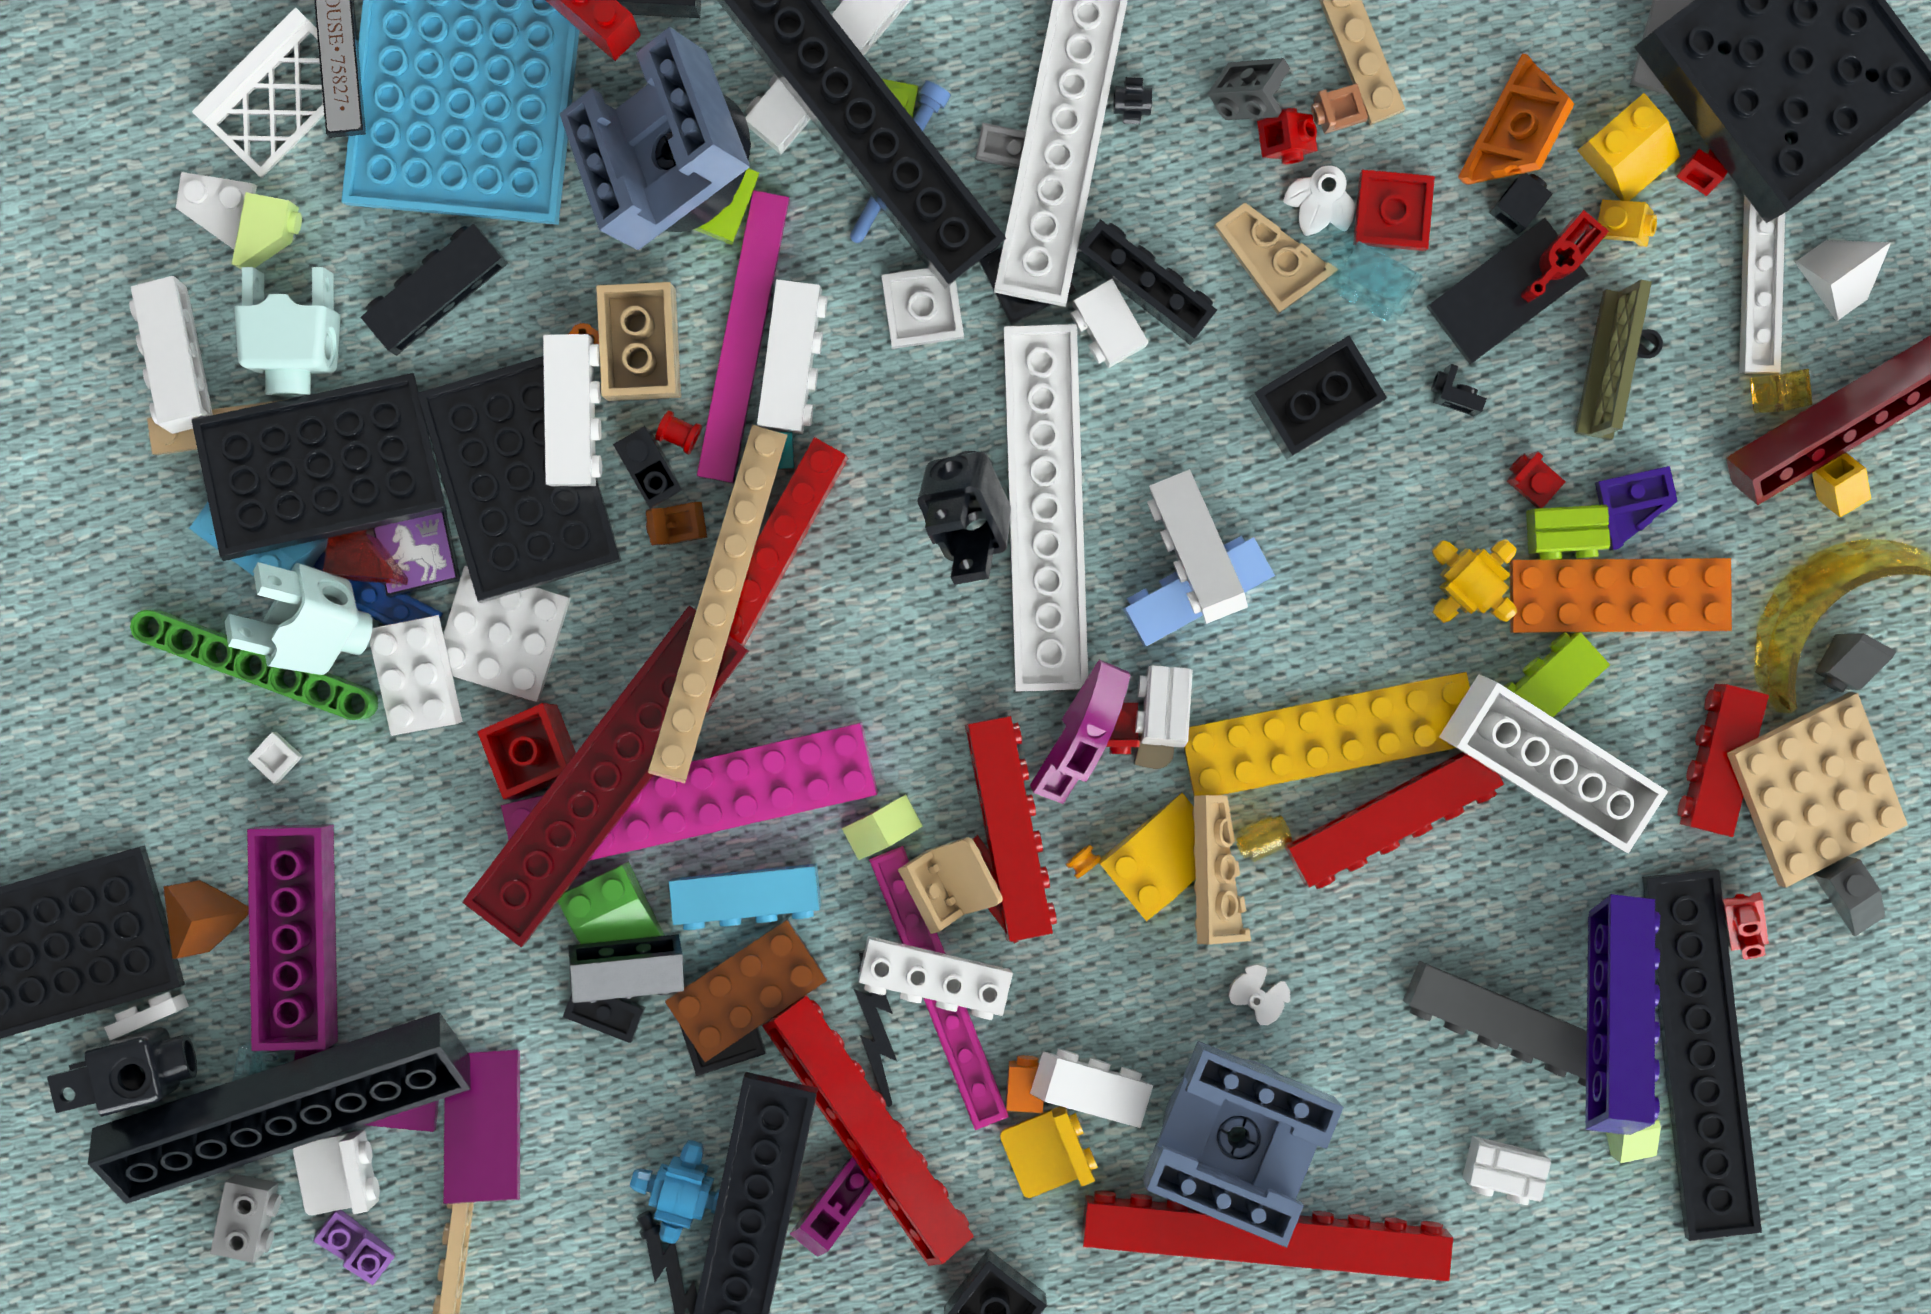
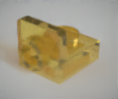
M1809 369L1756 376L1750 379L1753 410L1755 413L1787 411L1813 405Z

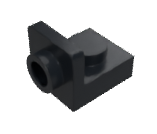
M1450 364L1444 369V372L1438 371L1431 387V391L1436 393L1433 403L1471 416H1476L1483 411L1487 398L1477 395V389L1463 384H1457L1456 388L1452 387L1458 370L1457 365Z

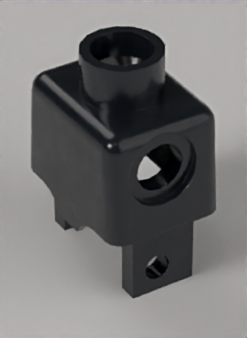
M963 451L956 456L930 461L926 465L917 500L925 519L926 532L932 544H938L944 557L953 561L951 579L954 585L989 579L993 554L1002 553L1007 548L1011 514L1010 503L994 471L993 463L984 452ZM986 519L985 523L979 528L973 530L966 529L973 521Z
M162 1027L118 1037L111 1041L107 1040L85 1052V1061L69 1065L68 1071L47 1076L55 1112L59 1113L96 1103L98 1113L103 1117L156 1103L179 1087L180 1081L196 1077L197 1059L193 1044L188 1035L170 1038L168 1031ZM69 1087L74 1090L75 1097L73 1100L64 1098L63 1091L65 1088Z

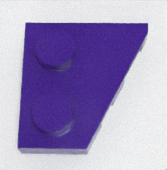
M1670 466L1595 482L1599 505L1608 506L1609 551L1621 548L1624 545L1623 543L1638 531H1642L1653 522L1654 518L1678 502Z

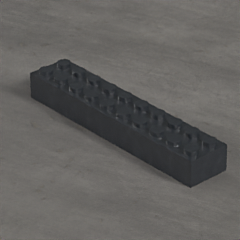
M717 0L945 289L1003 243L1006 239L1004 234L820 0Z
M438 1012L94 1127L91 1134L88 1165L125 1204L470 1090V1056L441 1013Z

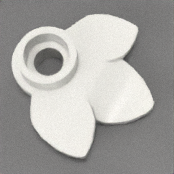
M1322 166L1311 177L1295 180L1285 193L1283 199L1285 204L1300 207L1298 213L1299 225L1305 236L1320 232L1329 222L1338 229L1347 231L1353 221L1354 201L1345 191L1347 181L1344 173L1335 166ZM1327 177H1331L1335 181V186L1331 191H1324L1322 189V181Z

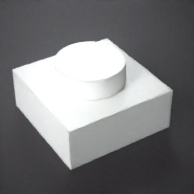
M272 732L247 759L275 784L279 783L303 756L280 734Z

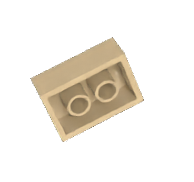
M671 282L596 285L602 397L607 401L681 398L675 287Z

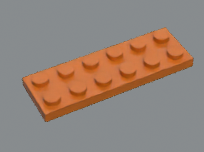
M1731 558L1510 560V600L1517 609V613L1510 619V633L1732 631Z

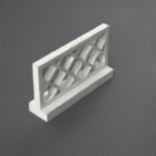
M296 7L192 111L261 178L324 116L323 94L322 105L316 111H302L301 90H322V85L301 84V63L320 64L319 58H300V43L310 33L317 40L318 38L317 28ZM294 50V58H286ZM280 63H295V84H275L274 69ZM267 76L269 77V84L261 83ZM254 89H269L270 110H249V94ZM275 89L295 90L296 111L275 109ZM243 101V109H235ZM229 114L243 115L244 136H229L219 124ZM249 115H270V136H250ZM276 115L296 116L297 130L290 137L276 136ZM302 116H310V117L302 124ZM235 141H244V150ZM250 141H271V156L262 166L251 158ZM277 142H284V143L277 149Z

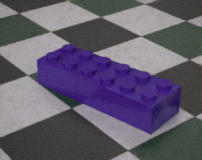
M1610 894L1589 911L1585 1130L1632 1135L1654 1125L1655 1120L1659 1116L1660 1102L1658 1097H1655V1082L1659 1078L1660 1063L1658 1059H1655V1044L1659 1041L1660 1025L1655 1021V1007H1657L1660 1000L1659 985L1655 984V970L1659 967L1660 951L1658 948H1655V934H1657L1660 927V914L1655 911V899Z

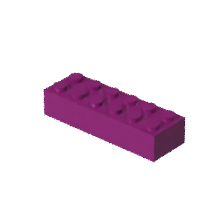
M334 824L271 825L247 829L251 1051L326 1050L338 1042Z

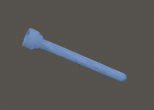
M928 80L925 81L919 92L921 96L918 101L920 107L913 118L922 131L925 129L933 112L938 113L940 108L944 109L951 96L947 90ZM872 196L869 198L851 231L850 238L855 243H860L864 240L881 209Z

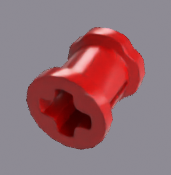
M668 410L658 426L655 440L659 442L666 440L683 448V452L689 455L700 436L702 425L698 423L695 425L689 424L674 417V412Z

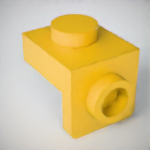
M1602 199L1598 222L1609 231L1603 239L1635 241L1638 246L1647 247L1649 236L1653 237L1656 232L1657 216L1646 202Z

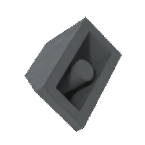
M1864 633L1835 634L1815 673L1825 678L1823 681L1824 685L1838 692L1844 693L1845 689L1861 690L1894 657L1896 651Z
M1847 856L1814 875L1853 936L1856 937L1886 917L1881 890L1860 859Z

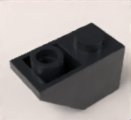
M646 426L613 444L650 509L682 491L669 461L657 440H655L653 433Z

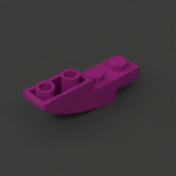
M1100 659L1098 660L1062 718L1066 725L1064 731L1029 785L1033 793L1064 804L1078 780L1087 782L1106 748L1121 712L1131 676L1128 671Z

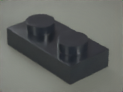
M571 994L563 1018L631 1043L646 1007L622 998L599 1000L594 1003H573Z

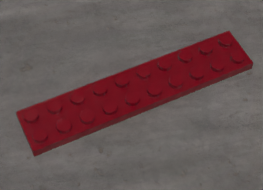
M689 605L462 901L463 904L518 946L523 947L654 777L648 771L696 614V609ZM730 635L727 639L709 703L749 652L746 647Z

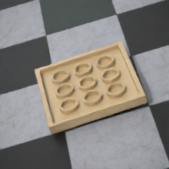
M1848 692L1727 753L1778 886L1787 888L1908 825L1858 693Z

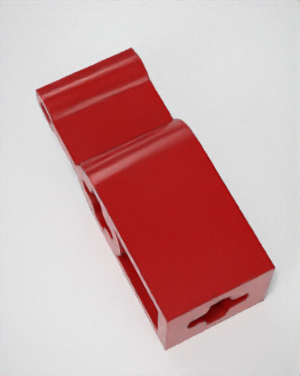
M1585 210L1577 214L1543 252L1539 262L1542 274L1535 282L1523 290L1521 297L1530 302L1545 292L1546 284L1551 279H1562L1575 271L1609 231ZM1559 254L1565 258L1561 267L1556 264Z

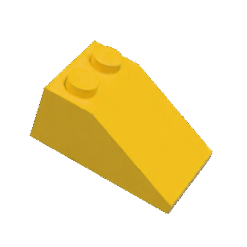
M1182 792L1102 856L1099 862L1146 922L1173 901L1196 879L1195 857L1193 853L1195 845L1194 806Z

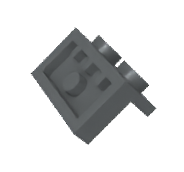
M1284 58L1228 62L1207 94L1216 106L1218 113L1225 120L1278 117L1282 109L1273 94L1280 88L1281 82L1290 71V67Z

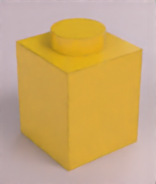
M1847 453L1812 473L1816 497L1839 517L1844 516L1871 499L1866 467Z

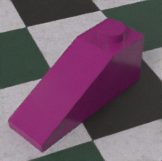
M852 1156L819 1194L790 1232L792 1237L817 1257L830 1250L874 1190V1187Z

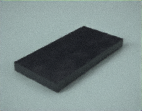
M1546 218L1542 219L1427 306V309L1469 364L1475 362L1589 276L1580 265L1575 271L1562 279H1551L1546 284L1545 292L1536 299L1527 302L1521 297L1523 290L1535 282L1542 274L1539 266L1540 257L1558 236ZM1559 254L1556 264L1561 267L1565 258Z

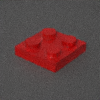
M1362 169L1359 174L1353 245L1426 251L1429 248L1435 176Z

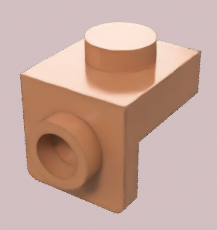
M1357 83L1328 93L1326 89L1319 91L1313 100L1314 104H1311L1314 122L1317 126H1322L1324 134L1366 122L1368 119Z

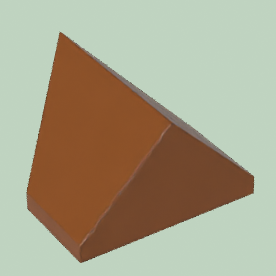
M201 880L163 886L172 959L210 952L249 915V907Z

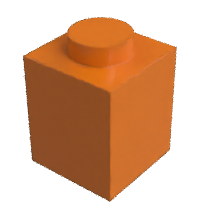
M1019 1055L1017 1056V1061H1009L1006 1111L1043 1113L1044 1101L1030 1094L1039 1066L1038 1057Z

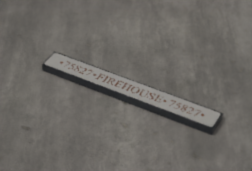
M314 0L326 134L329 138L366 135L354 0Z

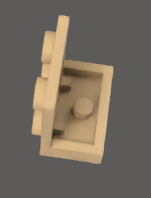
M970 837L926 850L898 869L931 934L940 932L965 914L994 907L1003 900L998 885L987 868L979 848Z

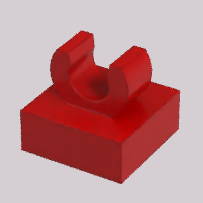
M1710 148L1707 153L1698 149L1682 166L1676 177L1707 196L1725 178L1728 171Z

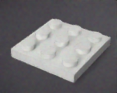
M464 566L443 634L452 676L539 702L571 598L533 587L479 603L468 567Z

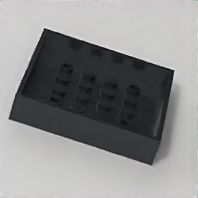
M1694 0L1634 47L1765 223L1789 211L1931 100V60L1886 0ZM1718 46L1724 49L1725 55L1718 51ZM1865 73L1870 75L1871 82L1866 78ZM1785 135L1790 137L1791 144L1785 140Z

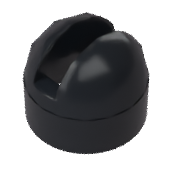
M1642 329L1641 336L1655 347L1650 352L1644 345L1639 343L1637 356L1645 359L1653 358L1662 350V337L1655 330Z

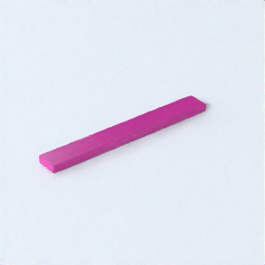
M755 190L752 193L697 471L698 477L734 484L790 201L789 197Z
M904 846L869 858L902 944L946 954L938 933H930L898 871L900 867L910 862ZM923 998L974 1129L977 1130L1008 1118L1009 1114L1006 1111L1002 1096L967 1008L958 1006L956 1012L944 1010L935 1006V1000Z

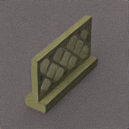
M1641 279L1619 292L1608 289L1603 291L1574 433L1612 440L1614 432L1622 429L1652 281Z

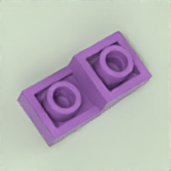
M342 1210L331 1213L315 1234L313 1240L344 1260V1268L371 1285L375 1284L395 1258V1253L383 1241Z

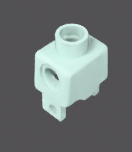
M242 267V306H234L239 364L256 373L265 374V394L268 396L296 398L311 395V374H332L337 369L341 314L334 311V273L324 267H312V305H299L293 302L288 294H269L264 300V273L253 267Z
M258 562L253 570L257 595L275 599L262 622L229 614L225 620L228 647L265 655L267 666L317 675H324L330 670L340 651L355 655L362 654L369 643L372 633V617L369 613L357 610L352 584L348 579L300 563H296L290 571Z

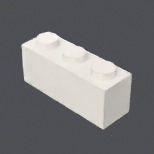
M1058 1049L1056 1055L1043 1051L1030 1092L1031 1095L1044 1102L1141 1128L1153 1089V1085L1141 1080L1142 1073L1125 1067H1121L1120 1073L1110 1070L1111 1064L1094 1058H1090L1088 1064L1078 1061L1079 1055L1063 1049Z

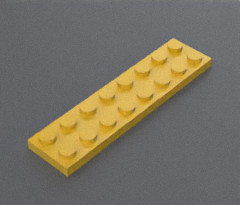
M1467 672L1190 726L1188 743L1184 747L1193 796L1224 795L1455 749L1456 747L1439 736L1470 689Z

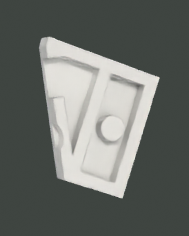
M181 172L176 209L232 249H235L245 192L256 194L257 186L248 182Z

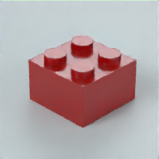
M541 703L477 731L503 800L521 799L551 786L576 753L557 704Z

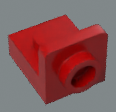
M1539 451L1531 453L1529 456L1523 453L1509 468L1513 474L1507 482L1536 508H1543L1566 481L1541 460L1543 455Z
M1123 702L1116 725L1106 747H1109V754H1131V747H1140L1138 733H1135L1138 702Z

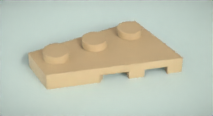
M1243 203L1214 225L1216 231L1277 315L1339 270L1329 262L1326 263L1313 254L1312 250L1302 243L1299 244L1285 234L1279 226L1246 203Z

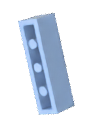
M1241 535L1224 545L1244 592L1275 576L1254 537L1245 541ZM1177 572L1159 580L1162 587L1149 594L1145 588L1127 598L1130 605L1123 608L1143 647L1156 642L1203 616L1201 612L1194 614L1186 594L1192 591L1188 580L1180 582Z

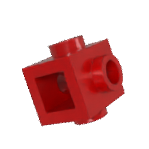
M1297 108L1282 109L1278 117L1257 121L1262 158L1282 159V164H1295L1304 161L1303 155L1318 151L1316 142L1317 129L1312 114L1298 113Z

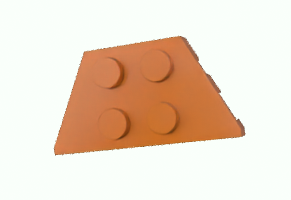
M1522 53L1458 176L1462 183L1466 185L1540 170L1574 106L1571 98L1527 54Z

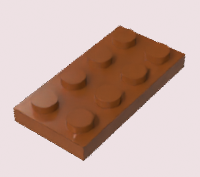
M786 919L684 987V991L677 992L665 1000V1003L704 1062H707L825 983L828 979L790 921Z

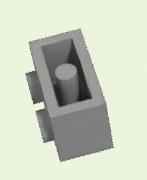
M235 1174L225 1181L210 1254L253 1263L264 1252L267 1253L274 1237V1231L269 1230L271 1217L277 1215L281 1204V1195L277 1194L279 1183Z

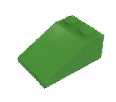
M629 861L566 891L558 901L580 944L665 936Z

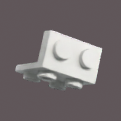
M365 1130L326 1137L293 1148L304 1210L308 1215H317L352 1208L353 1214L368 1212L379 1201V1183L377 1178L374 1177L372 1148L370 1142L367 1141Z

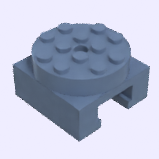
M1197 1041L1181 1083L1176 1087L1167 1103L1162 1130L1142 1176L1146 1190L1287 1248L1304 1207L1303 1203L1296 1200L1305 1175L1317 1146L1327 1149L1344 1107L1334 1096L1283 1076L1262 1063L1239 1058ZM1243 1125L1246 1129L1243 1139L1237 1142L1228 1140L1226 1131L1229 1132L1232 1128Z

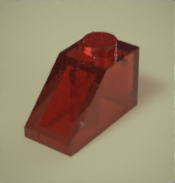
M367 529L328 538L324 572L352 581L407 585L408 577L379 539L366 533Z

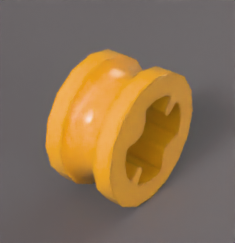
M1090 844L1080 850L1065 864L1068 868L1075 870L1074 876L1077 879L1090 871L1102 859L1099 855L1092 853L1093 847Z

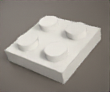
M929 268L881 275L892 349L964 339L956 281L945 289Z

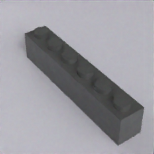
M1419 960L1403 998V1001L1411 1006V1014L1430 1021L1433 1015L1444 1020L1443 1027L1455 1033L1464 1035L1466 1030L1479 1035L1477 1041L1494 1049H1498L1499 1044L1512 1049L1510 1055L1530 1064L1533 1058L1546 1063L1545 1070L1564 1078L1567 1072L1579 1077L1577 1083L1586 1087L1587 1030Z

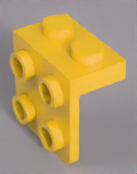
M1056 1107L1005 1128L1000 1133L1001 1142L1021 1191L1026 1198H1033L1077 1179L1081 1187L1095 1182L1092 1170L1098 1168L1090 1147L1085 1149L1082 1147L1078 1136L1084 1134L1077 1114L1069 1115L1066 1107Z

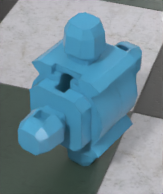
M688 1140L682 1149L680 1157L673 1156L669 1165L662 1163L657 1175L652 1174V1170L636 1169L633 1172L630 1187L642 1194L651 1193L648 1206L657 1208L654 1219L662 1221L659 1235L660 1239L664 1242L675 1244L681 1235L683 1227L690 1229L693 1219L702 1221L706 1208L711 1209V1213L715 1214L720 1190L718 1189L717 1192L711 1191L714 1178L706 1176L709 1165L701 1163L704 1148L700 1142Z

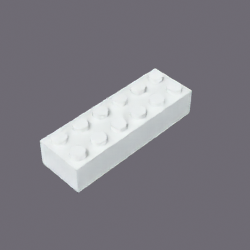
M1480 674L1476 677L1439 736L1516 786L1628 854L1668 793L1667 790L1506 687Z

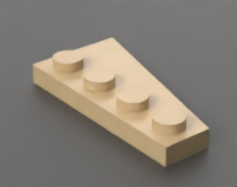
M1227 795L1194 796L1195 845L1193 853L1196 869L1194 891L1196 894L1197 918L1195 920V929L1197 932V944L1210 945L1251 941L1250 929L1243 928L1241 913L1246 911L1244 896H1238L1235 878L1240 875L1239 863L1231 855L1230 846L1233 845L1235 839Z

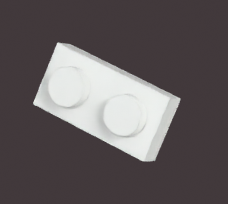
M166 992L148 1000L150 1005L148 1009L138 1012L137 1007L134 1006L115 1014L117 1022L104 1027L109 1040L111 1041L189 1007L184 993L172 998L170 992Z

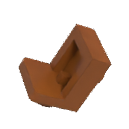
M690 502L666 508L646 510V530L650 537V543L653 546L672 545L708 538L702 502Z

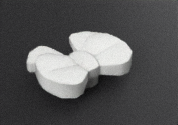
M1257 964L1247 966L1244 969L1246 973H1241L1230 985L1228 991L1230 1002L1234 1005L1248 1004L1250 1008L1254 1009L1255 1019L1260 1025H1270L1280 1017L1285 1006L1284 1002H1290V989L1285 981H1280L1265 993L1260 988L1267 974L1266 967Z

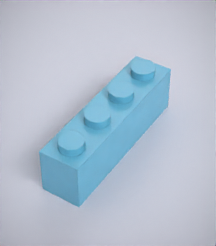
M817 863L678 877L668 881L673 925L683 924V930L705 928V922L719 921L721 927L741 924V918L755 917L756 923L772 922L778 920L777 915L792 913V919H804L814 917L813 911H818L821 908Z

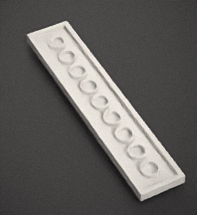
M1053 0L994 293L1066 307L1128 0Z
M1077 324L1004 327L1009 503L1011 506L1010 542L1015 691L1079 690L1088 678Z

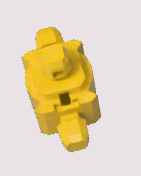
M1507 539L1500 540L1490 548V554L1485 549L1480 550L1477 548L1474 552L1470 549H1464L1458 555V549L1450 542L1441 540L1432 549L1433 557L1441 565H1447L1440 574L1445 582L1439 588L1448 597L1446 599L1441 598L1432 611L1442 623L1449 622L1458 615L1459 612L1457 610L1459 608L1469 614L1475 611L1484 614L1491 608L1490 613L1504 622L1509 621L1517 613L1516 606L1508 597H1502L1509 589L1504 580L1510 576V573L1501 565L1503 563L1508 564L1515 556L1517 550Z

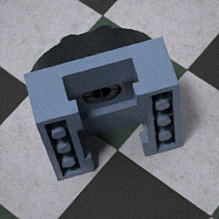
M668 27L636 52L648 84L618 108L614 109L607 105L602 94L591 88L559 113L599 230L636 250L641 249L664 231H690L712 220L725 207L731 204L746 170L750 168L748 161L751 141L749 127L743 112L733 100L722 93L707 51L671 27Z

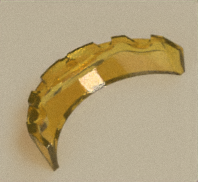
M1882 539L1855 540L1833 545L1811 555L1805 564L1797 565L1781 580L1772 592L1773 595L1763 615L1760 616L1757 625L1754 666L1756 684L1764 694L1769 695L1768 701L1776 712L1792 713L1797 709L1795 685L1800 655L1810 632L1827 609L1851 590L1876 579L1903 574L1931 576V554L1896 541Z

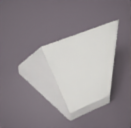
M1825 240L1795 261V264L1834 319L1838 321L1868 300L1891 242Z

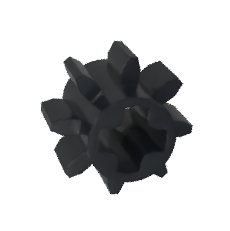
M1125 77L1124 86H1115L1113 112L1114 114L1123 115V124H1140L1142 115H1151L1152 87H1143V78Z

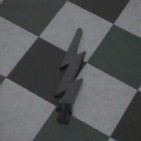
M865 950L859 951L860 965L857 966L858 974ZM853 989L874 1041L860 1035L880 1093L886 1102V1106L890 1107L892 1106V1099L880 1054L895 1061L897 1059L877 1008L891 1014L893 1012L886 995L869 992L870 995Z
M645 1211L636 1218L642 1228L639 1233L642 1239H646L654 1283L666 1267L674 1313L684 1314L688 1308L689 1314H694L698 1296L695 1281H692L685 1293L676 1244L670 1243L663 1253L659 1235L661 1225L659 1222L654 1221L650 1211Z

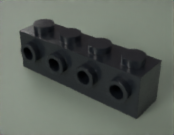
M1100 219L1077 250L1076 257L1105 280L1113 279L1118 290L1189 345L1193 343L1217 311L1212 306L1213 301L1199 290L1195 292L1183 283L1184 279L1171 268L1167 267L1164 269L1154 261L1156 258L1150 251L1141 245L1136 247L1126 239V234L1113 223L1107 225Z

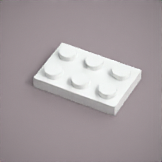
M439 615L372 628L369 641L391 736L463 722Z

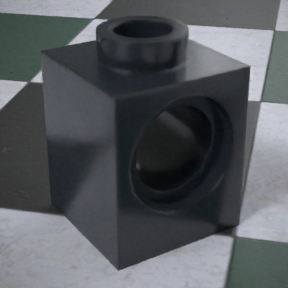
M1521 173L1489 213L1518 235L1528 227L1553 193L1546 189V182L1539 176Z

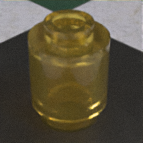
M1269 815L1238 829L1240 837L1235 839L1244 859L1250 857L1253 862L1285 849V844L1292 842L1289 828L1281 815L1276 817Z

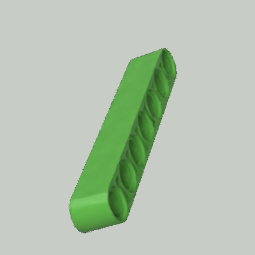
M144 610L135 614L131 620V634L142 643L345 719L361 720L370 718L378 709V697L373 690L330 673L317 675L294 671L296 682L290 688L283 679L287 669L267 666L265 655L228 647L226 634L167 612ZM153 617L159 625L158 632L154 636L148 631V623ZM187 630L193 636V643L188 649L182 644V636ZM220 643H223L227 648V657L222 662L216 657V648ZM255 655L259 657L262 663V668L256 675L250 670L249 666L252 657ZM322 681L327 682L331 690L330 696L325 701L319 697L317 692L318 686ZM357 693L365 701V707L360 713L354 711L351 705L352 698Z

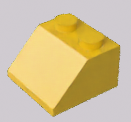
M1645 93L1633 101L1577 150L1621 201L1633 199L1681 157L1668 119Z

